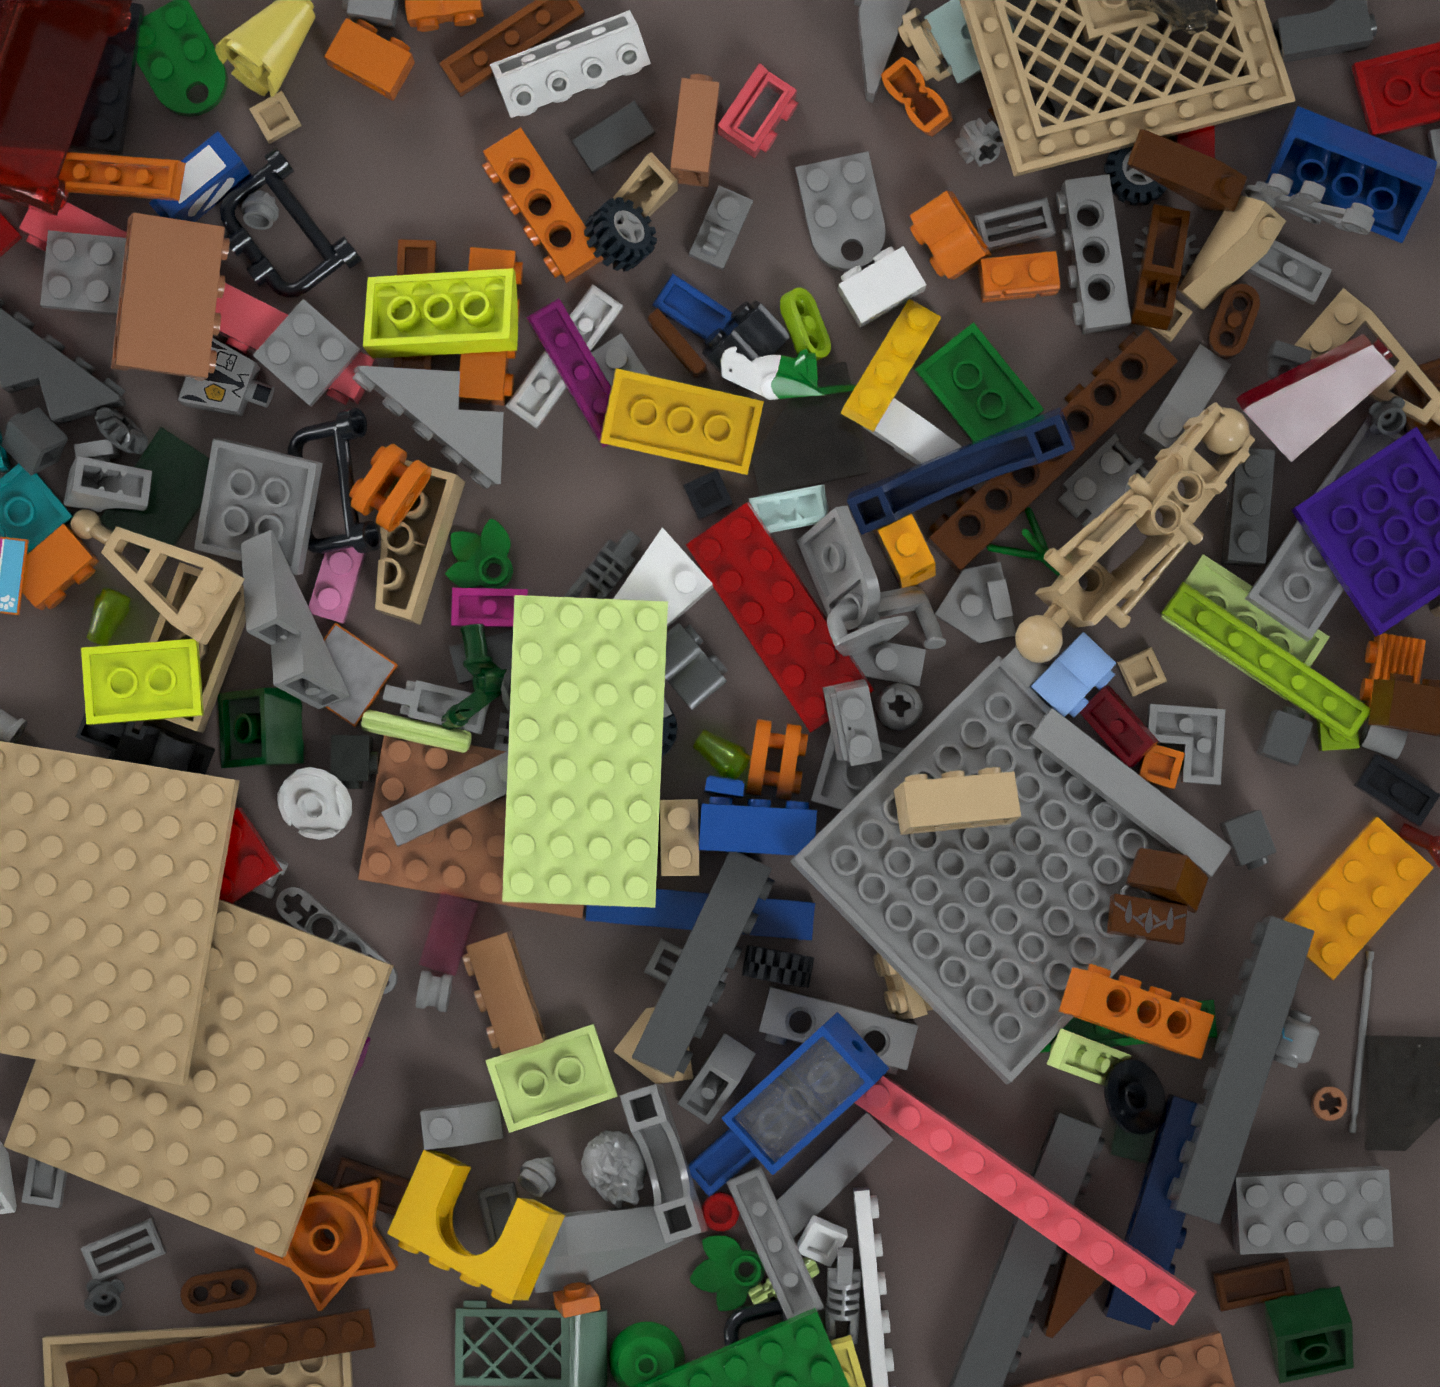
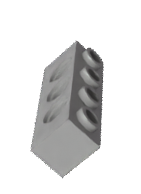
M1105 174L1064 180L1061 192H1056V203L1059 215L1065 214L1067 228L1061 230L1064 251H1070L1072 265L1067 266V278L1069 287L1076 288L1077 302L1072 303L1075 325H1081L1082 335L1126 329L1131 323L1110 175ZM1082 210L1091 211L1096 217V224L1089 227L1082 225L1077 219V213ZM1086 247L1097 248L1101 253L1102 260L1095 264L1087 262L1083 257V249ZM1095 283L1101 284L1107 291V298L1101 301L1094 300L1088 293V286Z
M773 986L769 987L758 1029L759 1032L766 1033L764 1040L785 1046L788 1039L803 1044L838 1012L862 1039H864L868 1032L873 1030L883 1034L884 1045L875 1053L890 1068L886 1073L897 1075L898 1068L907 1070L918 1029L917 1024ZM797 1011H804L811 1017V1025L804 1032H795L789 1025L791 1015Z

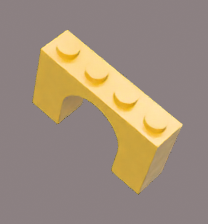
M423 1150L387 1234L399 1240L397 1245L400 1248L413 1254H419L420 1251L430 1256L428 1262L433 1266L446 1271L452 1268L460 1272L459 1279L475 1287H481L482 1284L492 1289L490 1295L499 1301L512 1304L513 1300H529L565 1215L535 1199L517 1198L505 1228L496 1244L482 1254H472L458 1241L453 1228L454 1207L471 1166L442 1151Z

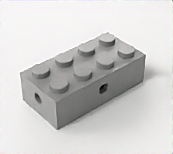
M1382 1166L1236 1173L1230 1192L1233 1250L1240 1255L1394 1247L1389 1170Z

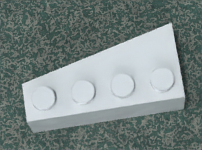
M662 527L614 599L668 601V628L713 588V583Z

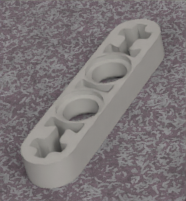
M290 887L279 894L276 902L278 913L294 928L313 934L314 922L318 918H327L332 922L334 929L332 935L326 940L342 946L349 942H355L361 947L363 954L372 955L378 960L391 964L306 890L299 887ZM288 895L291 897L301 895L303 899L300 905L308 912L311 911L312 906L318 909V912L308 918L305 927L299 923L300 920L305 918L300 912H287L286 909L289 904L285 899ZM394 966L388 980L390 983L385 988L383 994L392 991L398 982V974Z

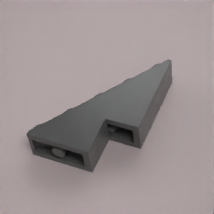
M0 299V383L2 389L8 393H13L41 384L51 421L57 425L95 415L101 407L115 409L127 405L126 400L122 398L126 392L123 388L108 377L104 383L100 382L92 376V373L95 371L93 366L78 355L73 361L61 353L65 348L63 344L48 333L43 339L31 331L35 324L18 311H16L13 317L1 309L5 302Z

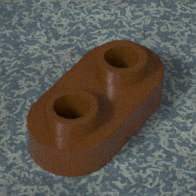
M1235 284L1221 298L1207 338L1210 350L1219 357H1234L1243 350L1247 343L1260 307L1259 294L1250 285ZM1242 299L1245 302V310H1236L1233 307V300ZM1227 333L1232 337L1233 341L1230 346H1225L1221 343V334Z
M244 1267L196 1274L183 1284L180 1298L184 1307L195 1314L238 1308L247 1305L254 1299L258 1291V1281L254 1273ZM239 1279L245 1283L246 1289L243 1293H238L233 1289L234 1280ZM198 1286H203L207 1289V1299H199L196 1296L195 1290Z

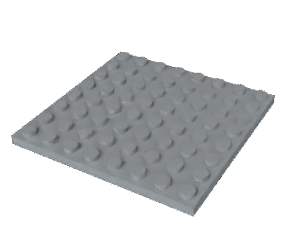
M998 656L790 862L1007 1085L1059 1033L1060 1028L1063 1029L1073 1018V1016L1058 1012L1072 967L1088 970L1089 964L1111 970V978L1147 941L1145 939L1107 933L1110 896L1114 893L1167 902L1126 884L1137 850L1139 848L1173 852L1028 741V738L1051 708L1030 687L1026 688L1001 663L1003 659ZM990 767H1000L1001 773L1015 772L1021 817L1013 823L900 835L894 789L905 782V777L927 774L928 779L942 778L941 774L958 770L964 771L965 776L978 775L979 770Z

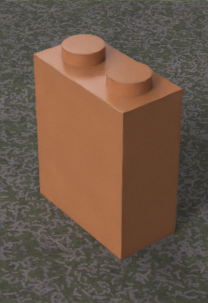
M691 74L690 79L681 78L670 167L671 173L677 179L678 184L700 187L709 186L719 105V82H713V78L708 75Z

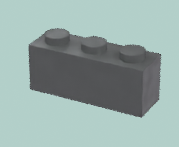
M1249 448L1248 453L1250 456L1244 463L1238 464L1228 478L1221 564L1260 567L1266 563L1275 450Z

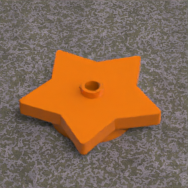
M315 1178L286 1256L279 1257L257 1247L254 1249L255 1253L289 1267L297 1274L318 1311H322L351 1277L395 1270L398 1267V1261L375 1226L381 1180L374 1178L333 1188ZM325 1229L330 1230L334 1234V1240L326 1238L324 1234Z

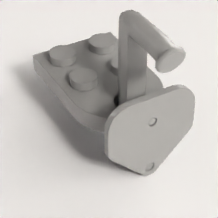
M847 505L835 507L797 540L823 606L828 614L827 627L835 648L843 656L868 652L885 644L910 622L907 616H897L880 620V617L915 611L925 634L924 646L926 648L938 649L945 646L946 639L942 636L935 613L927 595L922 589L911 586L880 592L871 559L866 552L856 523ZM856 628L859 629V630L854 631V632H852V633H850V634H848V632H847V630H850V629H856Z

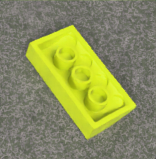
M513 268L368 277L363 348L372 358L517 351L518 301L516 274Z

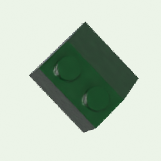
M257 688L218 694L221 769L304 763L302 702L300 699L279 688Z
M1340 1286L1327 1289L1318 1288L1312 1292L1293 1296H1280L1274 1300L1265 1301L1266 1327L1279 1384L1354 1368L1352 1320Z

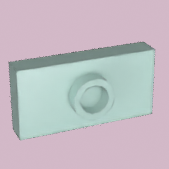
M824 484L749 498L750 504L770 533L815 525L829 513Z

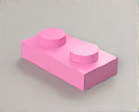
M348 548L324 554L308 606L312 615L342 624L345 623L366 553H359L354 548Z

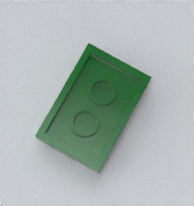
M974 322L914 370L972 443L1035 418L1044 411V408Z

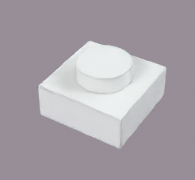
M812 1215L796 1245L801 1255L831 1267L837 1257L838 1247H842L848 1237L847 1229Z

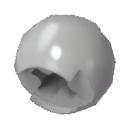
M894 683L881 690L876 698L875 710L878 719L884 726L891 730L902 731L910 729L919 721L922 716L923 702L915 688L904 683ZM896 696L902 697L903 703H909L910 708L903 712V717H897L896 711L889 710V704L895 702Z

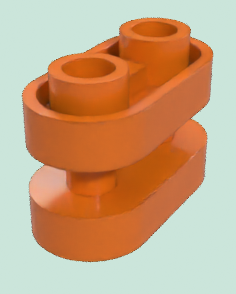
M394 443L387 447L381 446L376 451L371 460L372 468L364 479L360 478L357 480L349 494V497L352 498L351 507L364 516L370 514L374 509L379 511L376 517V524L388 532L395 530L403 521L432 474V468L420 460H415L409 467L406 466L404 463L407 458V452ZM397 477L399 481L389 496L385 498L384 494Z
M757 719L746 794L761 796L762 785L777 787L776 798L791 800L792 793H800L803 772L796 771L798 756L805 757L808 734L801 733V725L788 723L785 734L772 733V721ZM768 747L783 749L780 772L765 770Z

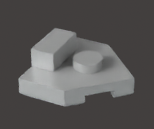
M1001 562L964 569L935 612V616L978 644L1015 636L1014 615Z

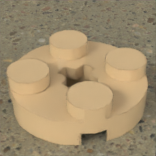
M914 8L902 15L903 23L898 27V32L908 48L912 45L914 46L920 57L916 64L925 80L928 81L934 77L939 82L953 74L952 67L950 65L944 68L941 62L944 56L931 32V26L927 19L919 22L916 17L921 11L918 8Z

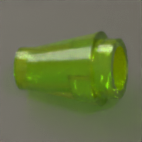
M103 587L101 594H96L90 627L86 638L96 644L107 646L113 634L131 611V608L128 607L131 598L116 590Z
M706 729L699 735L693 745V748L723 778L729 777L736 780L743 773L751 759V756L745 752V747L716 736Z

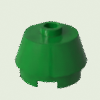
M639 1322L625 1328L615 1338L609 1353L610 1371L619 1387L636 1386L685 1364L684 1349L679 1338L669 1328L655 1322Z

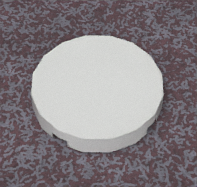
M312 767L297 769L284 780L277 793L278 809L283 820L289 826L293 824L299 829L298 833L307 838L317 840L333 838L347 825L352 814V800L347 788L336 776L323 769Z

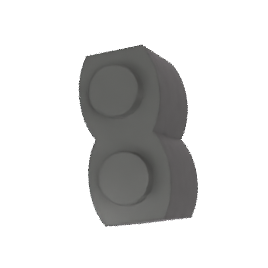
M678 623L667 632L665 679L687 706L694 710L727 682L723 675L728 670L715 654H712L709 658L699 647L704 641L690 624L683 628Z

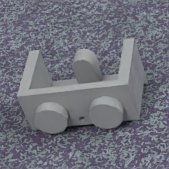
M865 679L823 687L837 761H849L851 766L883 760L869 687Z

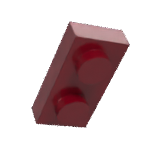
M1110 686L1102 688L1079 712L1129 768L1136 765L1159 742Z

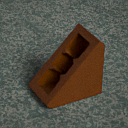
M1139 848L1126 884L1169 903L1186 905L1188 911L1196 913L1209 877L1187 855Z

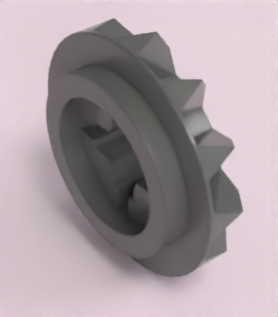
M101 407L95 414L97 427L112 444L128 453L142 454L147 449L149 441L142 428L138 427L124 413H119L111 407Z

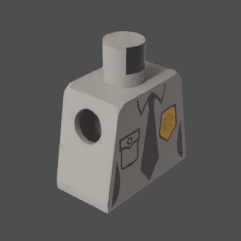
M212 338L211 350L217 352L214 373H208V378L204 381H197L195 378L186 377L178 397V401L186 407L243 416L248 401L267 408L272 400L275 387L257 381L260 366L256 362Z

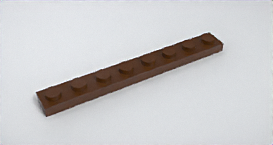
M368 1307L70 1360L66 1362L69 1387H155L376 1347L371 1309Z

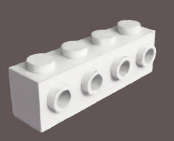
M630 10L494 62L490 64L507 111L510 117L513 118L515 116L530 115L538 107L551 102L559 103L566 101L573 94L587 88H600L608 80L618 76L636 74L642 67L651 64L638 24Z

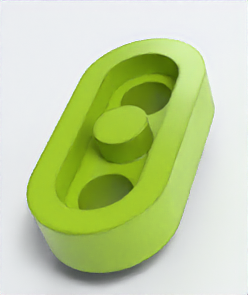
M801 287L785 293L780 299V312L791 335L796 353L798 354L801 350L808 349V353L816 354L817 361L828 356L831 350V342L813 296Z

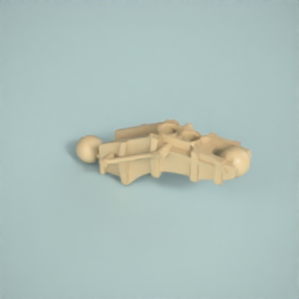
M1215 402L1204 409L1199 416L1189 418L1183 426L1185 429L1184 433L1169 448L1160 450L1155 457L1158 462L1145 478L1139 473L1133 474L1127 483L1131 488L1101 515L1093 519L1058 551L1052 548L1045 553L1044 560L1058 571L1060 575L1052 586L1039 588L1035 593L1036 596L1049 606L1044 615L1028 617L1019 625L1016 631V648L1022 657L1035 663L1050 661L1059 653L1063 644L1061 628L1065 623L1072 628L1094 626L1105 615L1119 628H1125L1130 623L1131 617L1128 613L1160 577L1159 575L1188 542L1196 545L1202 541L1204 534L1193 523L1213 497L1224 490L1227 486L1225 481L1238 464L1244 463L1250 456L1248 453L1249 447L1255 441V438L1250 434L1249 423L1242 413L1232 408L1221 407ZM1201 439L1208 450L1220 455L1217 459L1218 461L1213 466L1194 450ZM1179 481L1185 487L1184 497L1179 494L1177 489ZM1157 509L1163 516L1161 526L1158 525L1155 519ZM1136 522L1137 528L1147 538L1142 543L1143 545L1129 558L1109 573L1097 560ZM1161 561V563L1153 571L1152 569ZM1152 570V572L1146 577V579L1142 581L1141 579ZM1083 574L1087 577L1088 581L1085 590L1082 589L1079 583V578ZM1121 599H1128L1121 608L1117 605Z

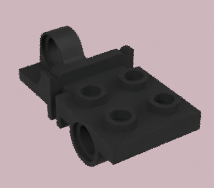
M86 713L75 736L110 750L111 753L108 759L203 775L206 774L215 752V748L144 721L141 730L133 728L136 721L87 725Z

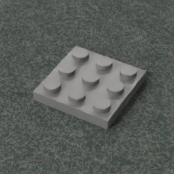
M214 438L194 549L242 561L241 543L272 530L294 575L303 574L323 463L222 438Z

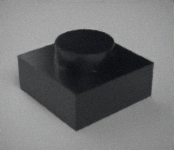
M718 470L683 485L699 521L733 505Z

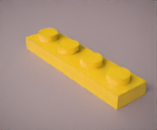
M908 299L845 403L841 414L874 432L936 329L941 316Z

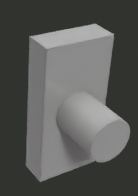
M886 642L878 648L854 654L852 657L866 678L919 687L926 649Z

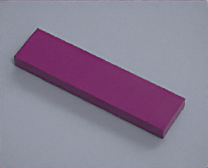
M558 298L527 316L526 319L599 442L611 386L561 300ZM599 442L602 448L608 446V444Z

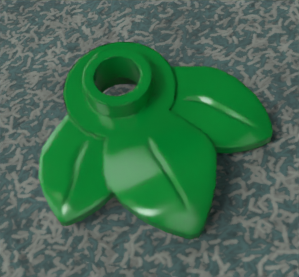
M489 519L482 530L481 536L465 531L453 532L451 534V549L458 562L446 571V576L455 585L462 588H474L479 585L492 589L505 587L513 576V566L507 557L511 541L504 527L496 520ZM493 564L501 567V574L496 578L488 576L487 573L489 566Z
M724 1235L708 1236L702 1240V1245L709 1258L696 1267L690 1276V1282L703 1291L717 1293L716 1301L719 1311L737 1309L746 1301L749 1288L757 1286L762 1281L765 1268L756 1252L742 1250L735 1239ZM743 1262L751 1263L754 1268L753 1272L748 1276H744L739 1272L738 1268Z

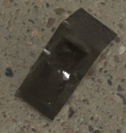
M1127 0L1129 11L1144 10L1159 15L1170 24L1172 33L1186 30V34L1202 32L1209 28L1208 24L1219 14L1216 0Z

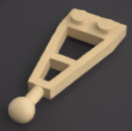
M1343 288L1294 346L1311 350L1310 360L1348 342L1365 323L1398 362L1394 367L1396 372L1368 396L1380 402L1391 400L1392 397L1397 396L1390 392L1391 389L1407 373L1430 402L1424 409H1421L1404 400L1405 406L1402 410L1406 416L1423 425H1426L1432 419L1440 426V392L1374 312Z
M79 510L71 519L72 532L81 539L94 538L105 546L101 553L171 625L199 643L208 644L245 578L211 558L117 526L111 532L101 525L99 516L92 510ZM128 542L150 550L139 571L121 554ZM168 556L203 568L179 611L152 585Z

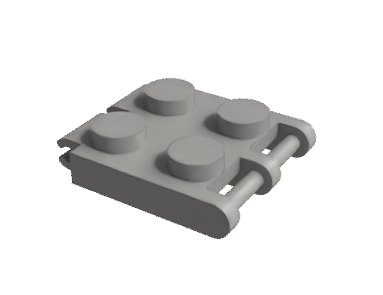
M1117 433L1103 444L1062 485L1066 492L1058 501L1075 518L1084 510L1090 514L1082 523L1084 527L1101 515L1131 488L1127 483L1133 474H1137L1136 470L1144 478L1149 473L1142 465L1144 461L1140 457L1136 459L1119 442L1121 437ZM1114 446L1119 453L1115 452L1111 447ZM1121 455L1131 464L1130 466L1122 459Z

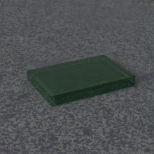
M160 427L135 465V468L152 471L147 508L145 511L125 508L106 509L100 518L101 523L113 531L117 526L175 546L202 505L210 458ZM138 546L139 548L143 549V550L146 551L147 553L150 552L149 549H146V548H143V547H141V546Z

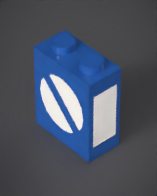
M217 131L181 160L186 165L180 200L152 199L149 204L160 217L196 222L252 174L237 153Z

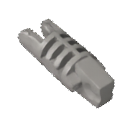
M838 1247L837 1267L828 1268L825 1330L830 1341L836 1338L835 1320L849 1321L847 1336L851 1335L853 1344H858L862 1270L853 1269V1248Z

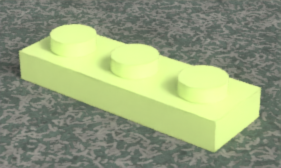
M1060 1028L1057 1038L1051 1045L1047 1065L1105 1086L1106 1077L1111 1068L1121 1061L1129 1060L1132 1055Z

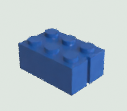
M710 797L709 804L701 805L699 850L796 856L816 836L817 810H809V802L786 801L785 808H771V800L748 799L747 806L732 805L733 798Z

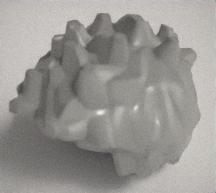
M608 1130L600 1132L599 1136H595L585 1147L581 1160V1172L586 1180H588L590 1186L596 1188L604 1200L610 1201L618 1209L622 1208L623 1201L635 1206L640 1200L637 1190L643 1189V1180L647 1172L641 1150L636 1141L628 1134H623L621 1131L612 1132Z

